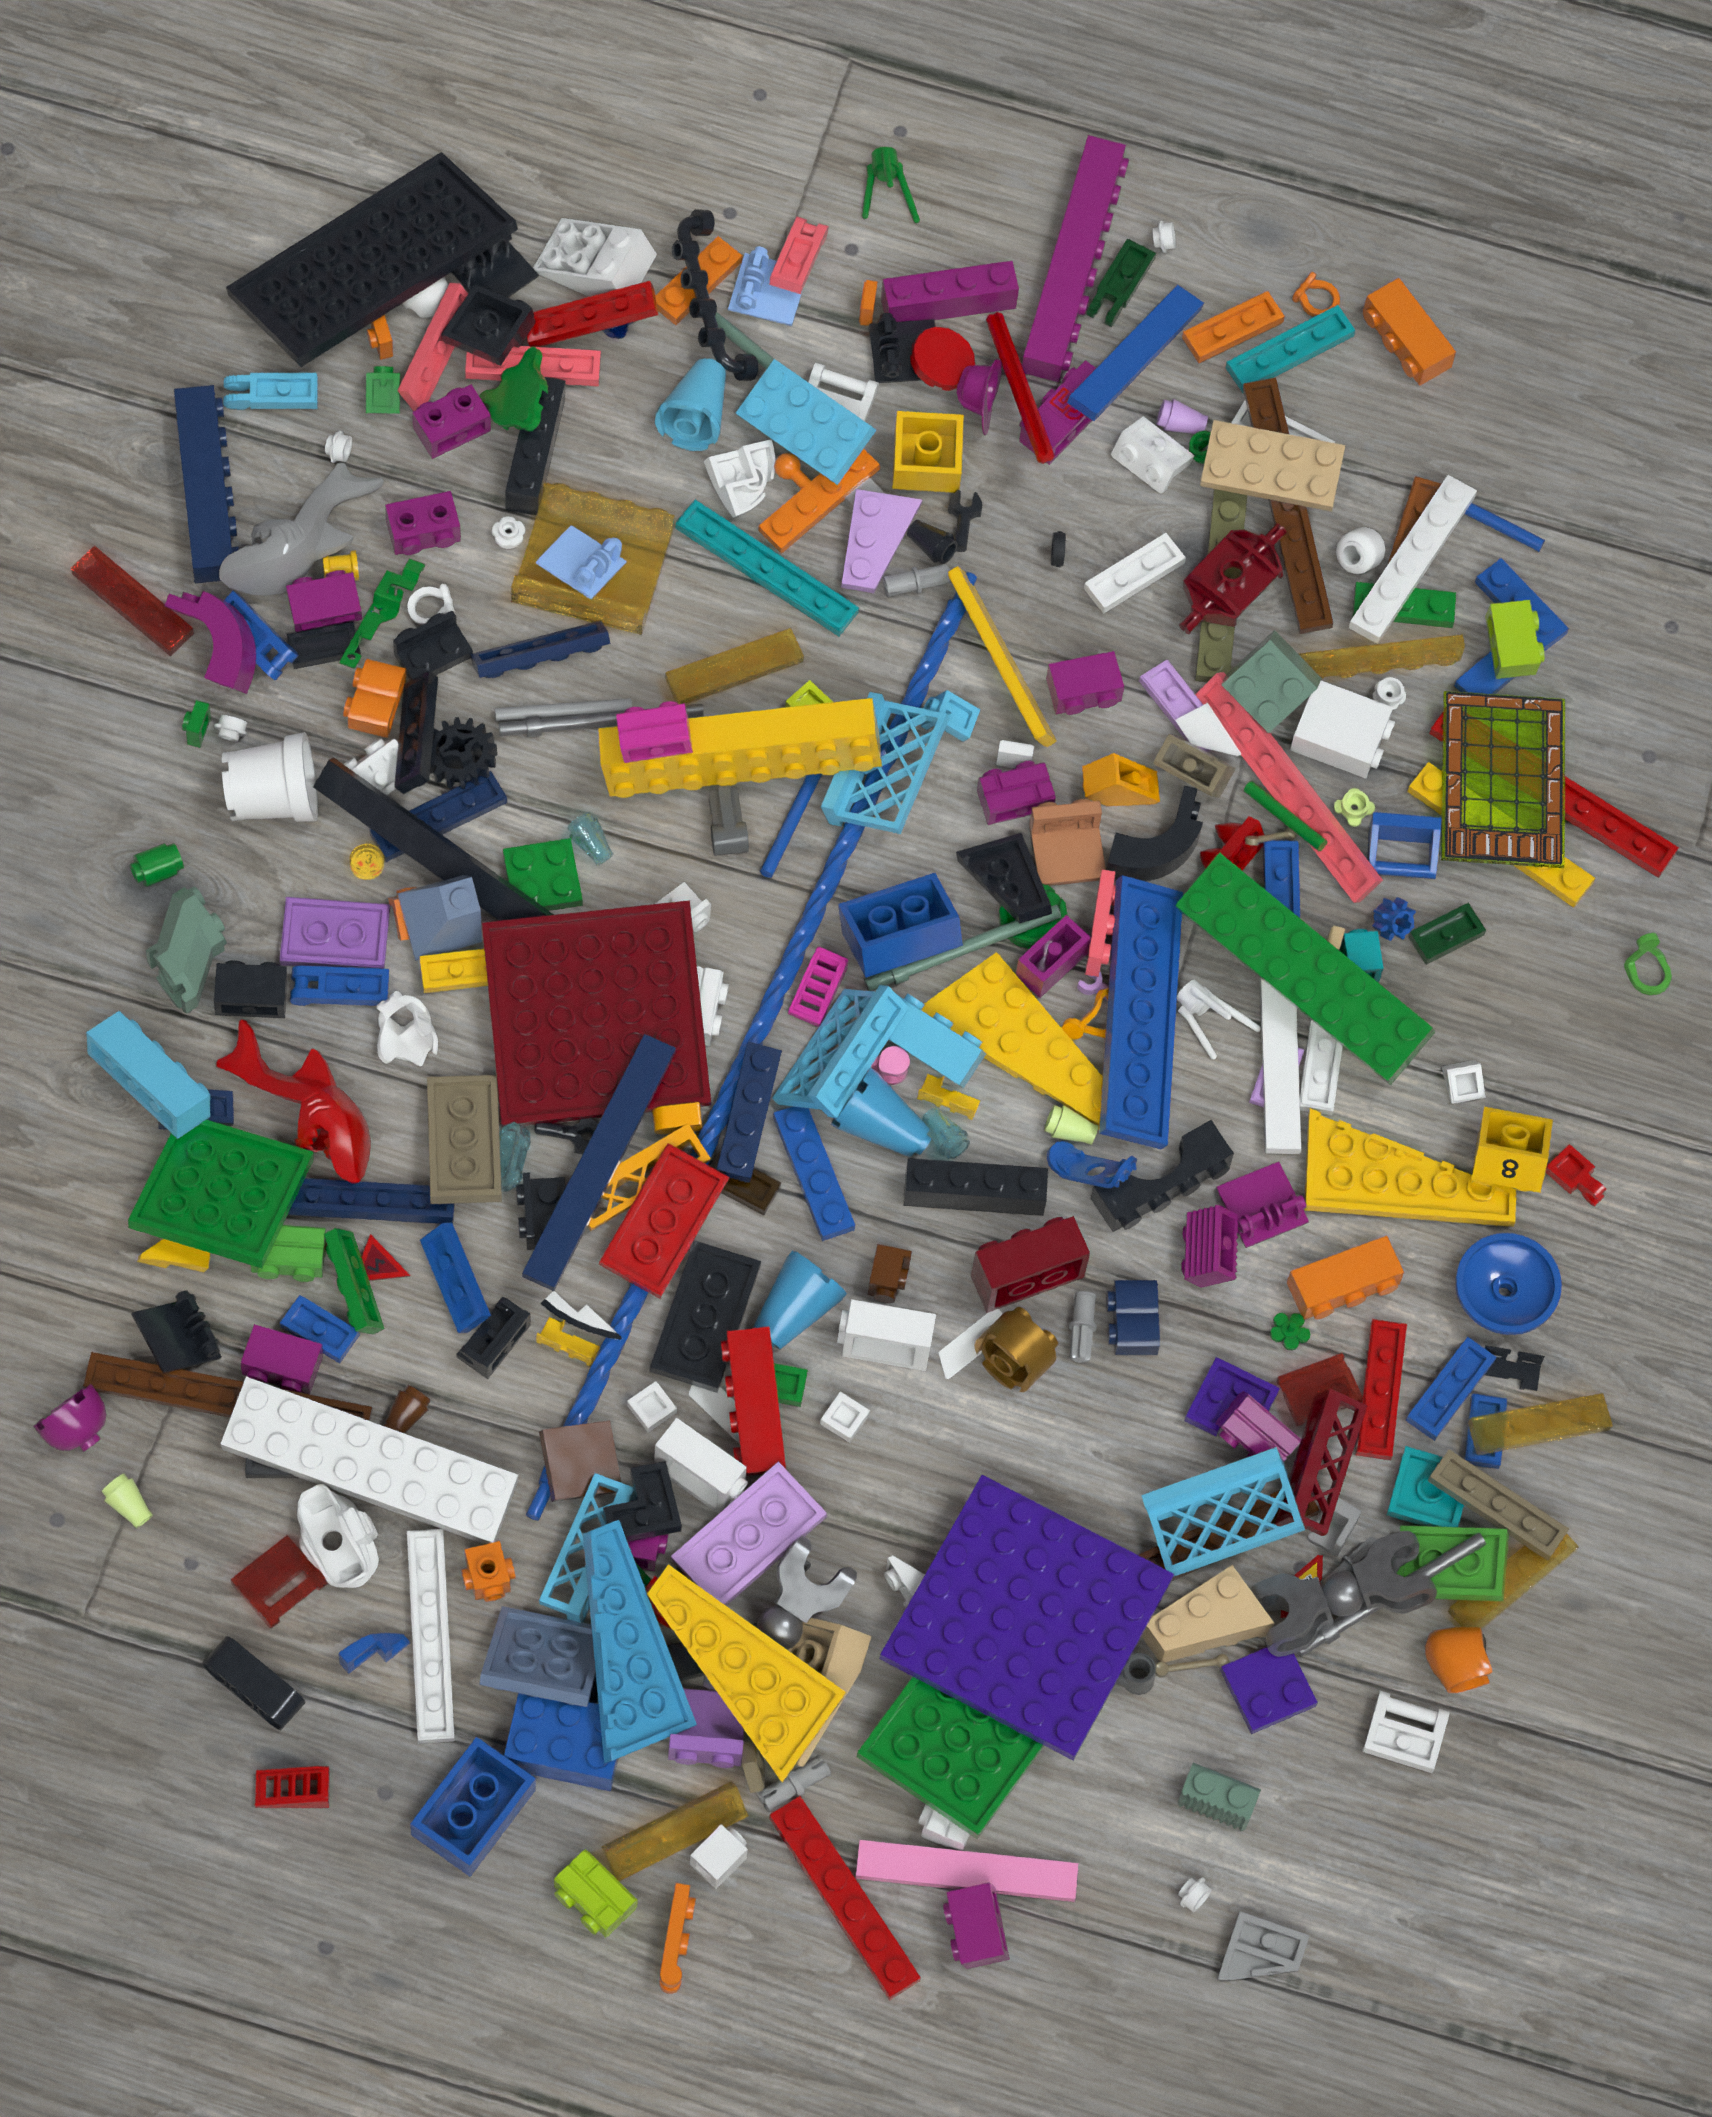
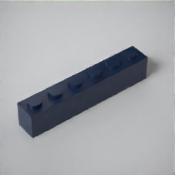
M214 385L174 389L194 583L221 581L219 579V569L224 559L239 550V546L232 547L231 537L237 536L235 516L228 517L227 507L234 506L232 486L225 487L224 477H231L229 456L222 457L221 447H227L226 428L218 426V418L224 417L222 397L215 398Z

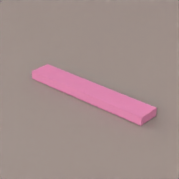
M866 1840L859 1841L856 1879L957 1890L990 1882L996 1888L997 1894L1075 1902L1078 1863Z

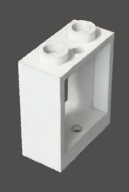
M851 1299L850 1310H842L837 1343L844 1344L843 1357L926 1371L936 1314Z
M678 1418L674 1420L655 1445L654 1463L666 1461L670 1480L718 1514L744 1492L748 1483L745 1480L747 1467Z

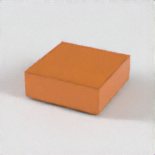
M866 280L864 282L859 316L860 325L869 326L873 321L878 281Z

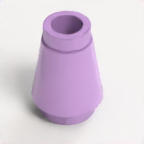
M1164 399L1158 413L1156 425L1163 427V431L1196 434L1199 431L1205 430L1208 416L1202 415V413L1175 399H1172V401Z

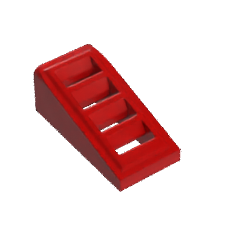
M329 1766L256 1770L255 1808H329ZM267 1780H274L273 1797L266 1798ZM281 1780H288V1796L281 1797ZM296 1780H303V1795L296 1796ZM311 1780H318L317 1794L310 1795Z

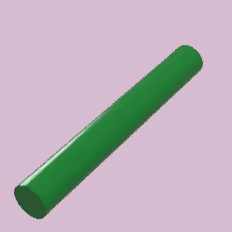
M1253 781L1247 783L1244 788V792L1316 850L1321 851L1327 845L1325 838Z

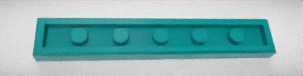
M696 499L675 523V529L838 637H840L859 613L858 606Z

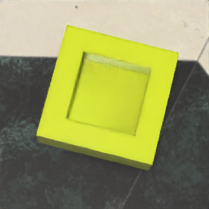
M809 680L786 700L785 707L831 703L833 701Z

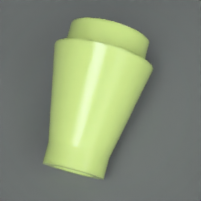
M1053 1105L1044 1131L1051 1133L1052 1138L1085 1142L1092 1145L1099 1125L1091 1123L1065 1105H1062V1107Z
M125 1474L115 1478L101 1491L106 1497L104 1501L131 1522L136 1529L153 1516L133 1478L128 1479Z

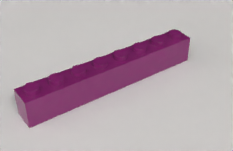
M1090 135L1087 137L1024 352L1022 368L1025 374L1059 382L1062 371L1068 372L1074 353L1068 351L1070 343L1077 344L1082 324H1078L1077 319L1079 315L1085 316L1090 298L1085 295L1086 288H1093L1098 271L1097 268H1093L1094 260H1101L1106 241L1101 240L1103 232L1109 233L1114 215L1109 213L1110 205H1117L1122 186L1116 184L1119 177L1125 178L1129 159L1124 158L1125 144Z

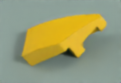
M162 1239L140 1254L137 1262L162 1268L175 1265L205 1272L209 1268L211 1253Z

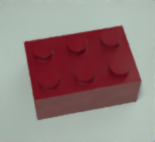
M1074 1216L1066 1219L1056 1217L1047 1221L1043 1225L1044 1227L1033 1231L1028 1228L1014 1233L1009 1240L1000 1243L996 1240L990 1241L978 1248L974 1256L971 1278L986 1313L1084 1278L1090 1251Z

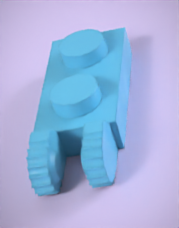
M250 373V375H229L224 378V388L227 390L246 391L250 389L249 394H229L224 396L223 405L229 409L245 410L249 407L250 409H318V376L316 373Z

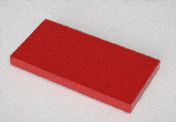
M667 1143L598 1265L661 1299L728 1182L729 1177Z

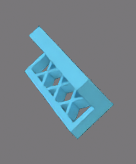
M596 1473L592 1478L539 1599L540 1605L562 1612L567 1615V1620L579 1623L584 1622L590 1609L586 1565L583 1568L570 1572L566 1561L569 1554L584 1549L583 1535L580 1531L584 1522L597 1517L601 1526L605 1525L602 1517L603 1507L598 1508L594 1499L598 1487L602 1486L617 1492L613 1503L606 1506L636 1501L633 1487ZM592 1504L594 1511L588 1513V1510ZM578 1536L580 1543L574 1545V1542ZM564 1567L566 1575L560 1577V1574ZM580 1577L578 1584L576 1586L574 1579ZM570 1581L574 1593L569 1604L550 1598L555 1586Z

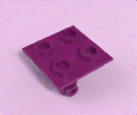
M1279 1161L1216 1186L1225 1208L1236 1213L1239 1217L1237 1229L1245 1248L1309 1223L1303 1210L1306 1208V1202L1302 1195L1296 1196Z

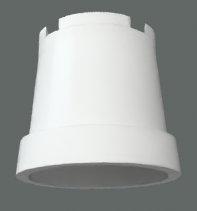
M305 732L285 736L284 741L238 751L223 752L222 763L228 762L229 771L222 772L223 788L227 810H235L230 816L232 821L269 818H294L296 822L317 821L318 797L317 790L313 788L316 776L311 747Z

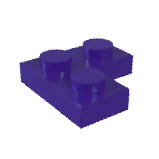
M1216 1357L1184 1421L1217 1436L1220 1427L1215 1424L1217 1419L1229 1408L1240 1392L1248 1393L1269 1411L1280 1388Z

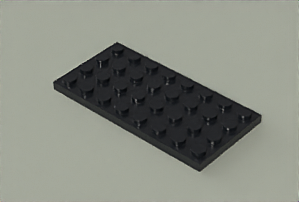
M440 152L228 285L226 289L228 296L300 367H303L517 231L518 227L516 220L445 154Z

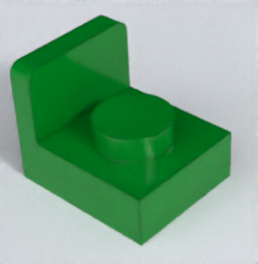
M374 366L373 373H366V413L400 414V394L397 391L400 386V373H393V367Z

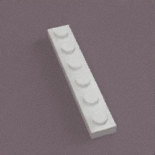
M1447 475L1351 619L1349 629L1377 644L1380 642L1474 500L1477 490Z

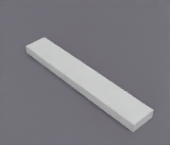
M1260 978L1265 1153L1300 1154L1301 1126L1297 1008Z
M443 1529L407 1531L418 1744L454 1742Z

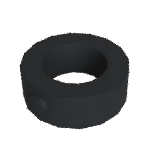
M1062 531L1053 532L1051 566L1059 568L1064 565L1066 534Z

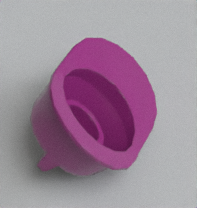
M996 359L991 366L974 365L966 367L957 386V397L963 408L982 416V432L985 436L989 430L992 407L1001 380L1002 363L1000 359Z

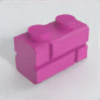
M668 701L661 703L658 708L644 710L642 707H631L626 709L624 713L616 714L619 742L624 763L693 753L689 718L685 703L678 704L677 702Z

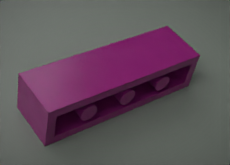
M1012 260L886 278L882 281L881 303L883 312L891 313L897 322L941 320L1016 309L1019 286Z

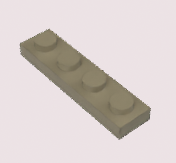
M1450 1449L1428 1479V1482L1499 1529H1507L1511 1537L1547 1561L1569 1530V1528Z

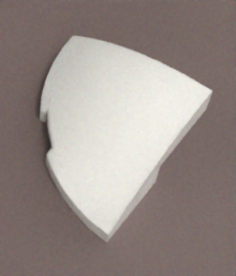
M772 439L745 445L736 451L711 456L704 460L712 484L733 518L750 511L765 497V493L762 494L767 482L774 478L775 452Z

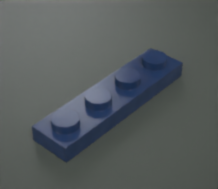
M600 620L470 655L473 668L479 678H496L503 675L504 671L516 668L527 670L535 667L539 662L565 660L569 657V654L581 651L584 653L596 652L602 646L611 643L608 630Z
M748 1042L716 1168L717 1171L729 1178L748 1183L751 1180L782 1050Z

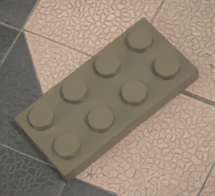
M497 1075L427 1077L431 1204L502 1202Z

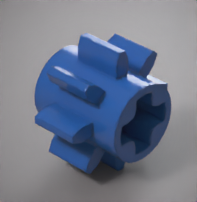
M1396 897L1394 902L1384 898L1383 903L1374 909L1375 922L1372 927L1381 931V937L1391 941L1396 936L1403 940L1405 935L1415 927L1413 915L1416 911L1407 907V901Z

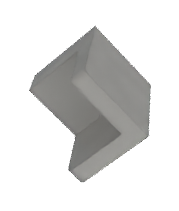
M1338 1498L1327 1535L1320 1536L1310 1531L1307 1540L1338 1557L1356 1526L1362 1511ZM1322 1511L1316 1521L1317 1523H1320L1323 1514Z

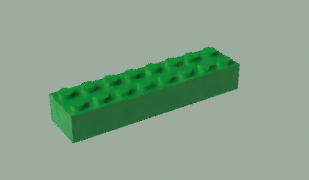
M1220 852L1175 905L1182 914L1389 1085L1393 1084L1435 1034V1030L1431 1025Z

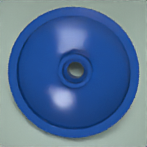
M1513 1233L1493 1234L1474 1243L1463 1255L1457 1268L1455 1280L1459 1302L1467 1315L1481 1327L1505 1335L1527 1333L1544 1324L1554 1313L1560 1300L1562 1289L1560 1271L1551 1254L1536 1241ZM1506 1288L1510 1291L1511 1295L1503 1296L1500 1294L1499 1289Z

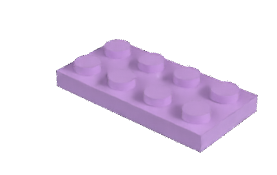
M778 1461L671 1556V1560L692 1582L727 1606L786 1553L796 1538L801 1535L806 1536L827 1517V1513Z

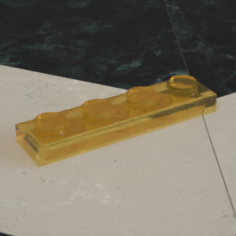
M788 628L665 672V679L675 702L687 704L804 662V655L792 629Z
M1603 1393L1472 1417L1468 1421L1477 1455L1609 1431L1613 1427Z
M1566 1534L1547 1561L1524 1545L1507 1560L1504 1601L1458 1600L1449 1608L1448 1612L1461 1627H1480L1484 1629L1573 1555L1579 1546Z
M730 1781L601 1847L613 1876L618 1881H621L709 1837L721 1824L726 1828L748 1817L737 1786Z

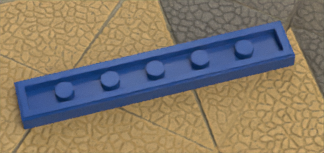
M1177 285L1069 396L1067 403L1095 421L1202 310L1204 302Z

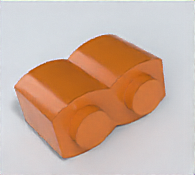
M366 659L363 668L357 667L353 679V687L357 689L354 697H347L343 716L348 717L349 729L385 738L389 737L404 690V684L406 683V668Z

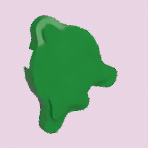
M536 347L528 348L518 365L503 371L501 375L502 381L496 389L485 390L479 395L490 412L494 423L506 431H509V427H515L517 430L523 429L530 432L540 424L543 406L538 402L542 390L548 394V385L540 371L542 352Z

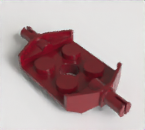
M1276 523L1266 535L1261 533L1260 536L1245 529L1231 530L1183 580V589L1191 605V613L1179 624L1180 629L1183 632L1185 631L1186 634H1190L1204 620L1210 623L1235 627L1237 618L1277 576L1280 579L1283 577V568L1274 545L1287 533L1283 526L1280 528V524ZM1235 567L1241 570L1242 575L1236 579H1229L1224 575V571Z

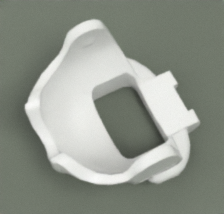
M395 991L390 995L389 999L377 1004V1009L380 1011L378 1017L380 1033L377 1049L378 1056L384 1063H390L393 1059L397 1058L412 1062L417 1066H422L430 1050L437 1055V1034L431 1024L428 1009L418 998L409 995L402 996L400 992ZM406 1006L413 1013L414 1020L406 1026H400L390 1016Z

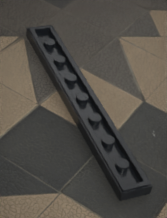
M334 757L328 760L313 788L440 879L447 880L461 875L472 877L479 906L496 919L502 921L554 915Z

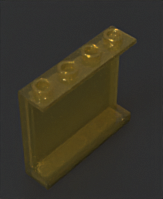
M544 482L543 497L518 576H514L511 586V602L588 622L601 620L604 626L642 635L673 535L674 515L660 508L648 509L636 506V504L629 500L622 499L617 501L605 498L597 492L588 491L585 493L573 490L562 483L550 484ZM571 525L601 545L607 538L613 537L618 538L622 543L620 557L627 561L626 564L592 600L536 564V561Z

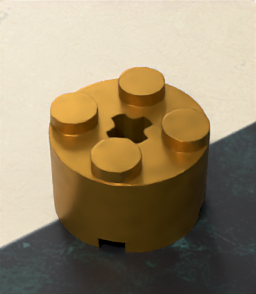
M1016 1307L1013 1311L1004 1312L975 1341L974 1347L976 1354L982 1351L986 1358L982 1365L995 1380L1011 1390L1018 1386L1021 1387L1019 1392H1026L1055 1363V1348L1058 1346V1341L1051 1332L1042 1330L1034 1323L1030 1314L1025 1309Z

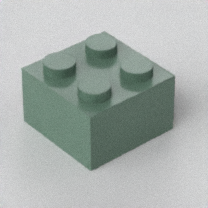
M1274 630L1226 674L1221 685L1270 733L1318 689L1322 678Z

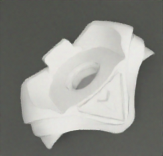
M318 1484L304 1491L300 1495L297 1509V1518L301 1529L299 1545L302 1552L322 1572L330 1585L341 1588H356L364 1585L374 1574L379 1562L377 1550L373 1542L377 1538L378 1533L371 1518L365 1512L359 1511L351 1500L332 1492L324 1484ZM332 1531L339 1532L343 1539L341 1546L334 1551L325 1549L323 1546L325 1535Z

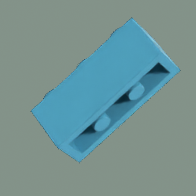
M908 993L904 999L900 997L909 1009L889 1040L964 1088L986 1055L979 1048L982 1041L966 1031L962 1036L950 1029L954 1023L937 1012L932 1018L922 1011L925 1004Z

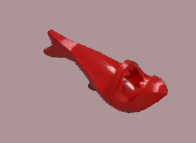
M240 1020L236 1048L229 1055L218 1059L216 1067L235 1074L254 1087L301 1104L297 1129L298 1138L294 1139L295 1144L300 1148L315 1153L323 1151L326 1155L325 1157L331 1160L335 1172L342 1179L353 1184L359 1183L365 1176L370 1157L371 1138L369 1127L358 1106L343 1090L337 1087L324 1057L318 1050L312 1048L302 1068L293 1076H287L271 1070L261 1058L254 1030L246 1020Z

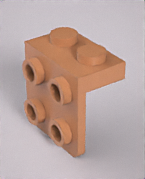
M1079 799L1071 804L1057 805L1053 802H1047L1037 807H1032L1029 828L1035 866L1042 884L1052 886L1100 881L1102 869L1106 870L1099 830L1102 816L1100 801L1091 802L1088 799Z

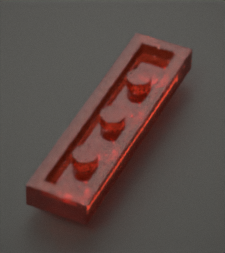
M95 545L71 567L72 574L170 657L194 635L192 626L174 611L165 607L162 601Z

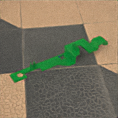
M409 558L403 569L402 576L388 570L386 571L374 592L373 603L342 656L340 664L353 669L356 668L362 655L355 653L362 638L371 641L379 625L395 619L399 613L404 591L398 589L397 595H395V587L391 585L413 591L421 571L425 568V564ZM374 607L380 610L379 614L377 612H372L374 611ZM352 654L355 656V659H349L347 656Z

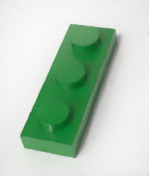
M1356 582L1353 616L1375 584ZM1415 588L1393 622L1453 628L1456 592Z
M338 1228L324 1233L327 1242L326 1252L331 1262L334 1263L338 1276L336 1280L337 1286L345 1297L349 1309L347 1317L350 1324L355 1328L356 1332L372 1335L384 1330L385 1328L354 1233Z

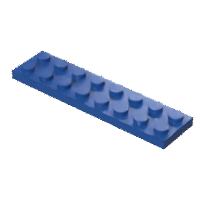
M1122 875L1116 880L1115 923L1112 933L1099 1134L1162 1150L1168 1145L1182 922V913L1175 905L1183 897V892Z

